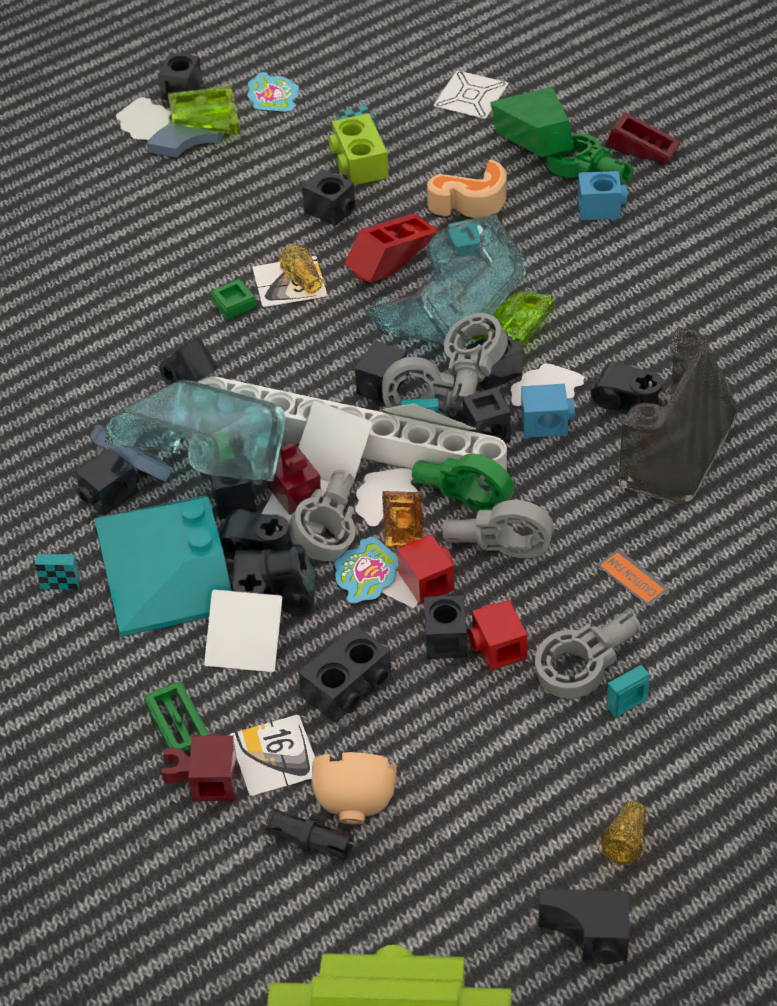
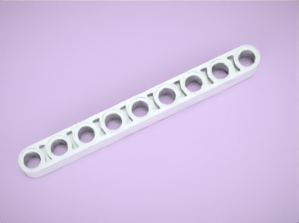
M205 377L195 385L199 419L201 410L214 408L222 428L228 429L262 414L279 436V440L300 444L313 401H318L372 421L371 431L362 455L363 459L413 469L414 464L419 460L442 465L447 458L460 459L466 454L475 453L493 459L507 471V446L502 439L495 436L220 377ZM483 475L480 478L474 476L479 484L489 486L484 482L485 477Z

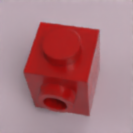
M432 534L419 540L410 541L406 545L397 548L398 573L420 605L424 604V597H435L454 591L452 556L445 546L440 547Z
M510 600L488 604L472 611V628L468 629L469 641L475 652H481L490 671L527 660V633Z

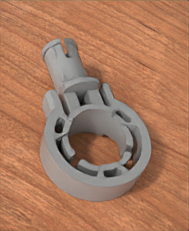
M475 313L460 319L451 327L445 337L444 350L450 359L448 372L456 379L450 402L457 408L463 409L462 397L475 393L477 384L490 375L492 366L501 359L507 348L508 339L506 332L499 321L490 314ZM477 334L489 335L488 340L482 346L479 344L472 349H463L465 346L464 337L469 340Z
M420 357L400 359L393 363L383 376L382 393L387 408L401 406L398 404L399 402L401 403L399 393H397L399 383L407 378L406 371L410 370L411 377H421L429 384L427 392L420 399L438 398L439 414L444 416L445 412L451 408L463 410L453 406L450 402L454 388L453 375L441 373L437 366L427 359Z
M337 470L332 473L328 487L319 504L318 501L323 491L317 489L312 493L311 498L303 500L297 506L288 522L290 528L289 535L295 545L301 544L307 556L316 560L333 561L340 558L355 538V525L351 518L354 512L353 507L349 505L342 515L344 507L348 502V494L354 485V478L350 473L347 475L345 482L342 483L346 472L344 470ZM308 521L316 522L325 526L331 534H334L336 539H325V537L314 533L306 523Z
M508 500L498 503L492 510H479L476 519H446L443 523V538L446 539V544L471 542L477 543L481 549H486V551L499 550L508 556L516 558H533L543 554L548 549L554 525L549 514L541 507L527 501ZM521 520H525V526L531 528L535 536H521L513 532V528L508 523L520 524Z
M627 609L602 628L598 626L592 627L588 623L579 630H562L548 636L539 645L535 655L537 677L542 687L550 694L565 699L583 697L594 691L603 680L605 668L617 661L614 648L642 631L637 617L633 615L629 618L632 612ZM563 653H573L588 662L586 668L581 673L574 675V683H570L568 675H560L553 669L552 660H556Z

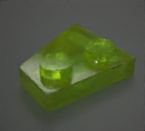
M231 86L168 94L173 124L234 135L240 134Z
M521 290L510 296L505 302L487 309L486 313L494 316L504 331L513 340H517L523 348L553 310L554 302L552 296ZM477 334V335L471 337V339L480 340V339H482V338L488 336V334H486V335H485V334H484V335H478V334Z

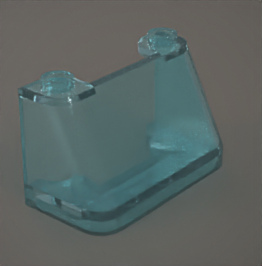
M493 213L439 230L430 240L427 247L428 259L436 270V273L414 295L396 300L390 296L380 297L374 301L366 312L380 330L444 346V340L448 331L460 319L475 313L492 315L523 279L526 273V263L496 214ZM465 337L463 338L465 344L471 340H467Z
M178 380L116 411L108 423L105 443L117 447L132 446L180 453L181 446L178 444L182 440L190 438L188 459L195 470L214 476L274 481L286 417L281 406L276 403L195 381Z

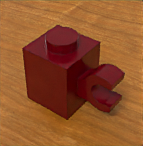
M294 442L281 447L280 455L265 461L267 487L289 515L294 513L297 506L303 500L311 498L315 490H321L320 474L299 447H296Z
M209 734L206 736H192L190 757L178 748L163 750L165 764H177L173 768H162L163 782L174 784L181 781H189L193 802L235 801L237 756L233 735Z

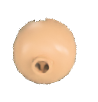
M345 752L342 753V760L330 762V754L318 756L312 762L313 793L317 802L326 811L339 815V822L354 825L365 823V816L378 814L386 808L392 798L396 784L397 764L394 762L388 766V758L368 753Z

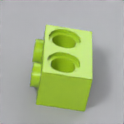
M370 114L332 121L333 135L328 136L331 153L337 154L340 173L346 174L348 180L353 182L354 185L389 178L387 150Z

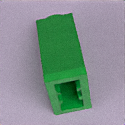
M553 87L490 102L494 128L497 134L541 157L573 149L569 119Z

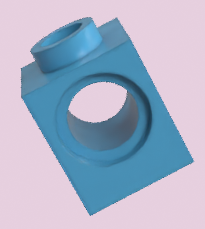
M619 171L579 173L578 205L580 220L620 219L621 205H627L626 184H620Z
M565 384L521 386V418L524 438L568 435V420H575L574 399L567 398Z

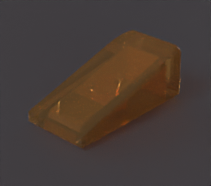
M383 491L385 546L402 547L410 541L424 538L425 526L422 492Z

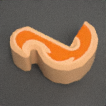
M489 160L483 180L438 174L430 178L427 183L429 210L434 214L445 217L450 216L451 210L454 209L467 217L487 218L500 211L507 196L506 170L500 163Z

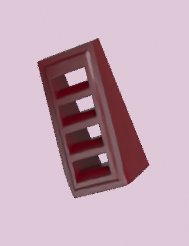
M624 112L612 128L605 146L620 152L668 164L679 148L681 141Z

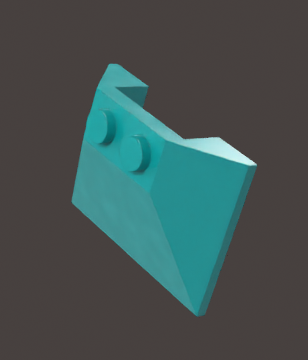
M202 495L94 518L120 637L209 618L212 591H231L225 557L208 496Z

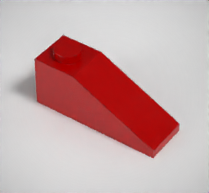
M414 213L361 229L344 265L353 270L356 277L369 283L389 277L438 236L439 230Z

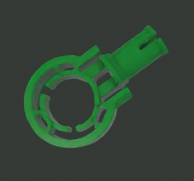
M571 133L572 150L546 156L548 170L561 177L574 178L578 177L579 173L619 171L620 183L625 184L626 181L630 180L633 172L631 163L613 159L611 151L601 147L600 142L595 137L582 133ZM574 150H578V153L575 154V157H564L565 154L573 153Z
M470 453L462 456L460 459L447 458L442 465L419 460L412 469V478L415 484L440 488L444 496L460 500L464 505L476 512L479 510H492L498 503L510 500L514 493L513 481L507 471L493 459L481 454ZM483 475L485 477L484 482L491 487L492 493L486 492L478 486L479 482L474 476L480 478Z

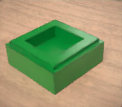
M240 279L210 291L212 303L227 320L257 307L256 297Z

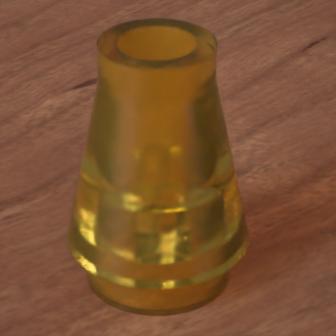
M292 244L279 255L280 269L287 276L300 285L307 294H313L321 289L323 280L319 276L307 248L302 247L300 244Z
M636 801L625 802L619 814L601 836L603 854L607 859L616 864H631L642 854L647 809L641 803Z

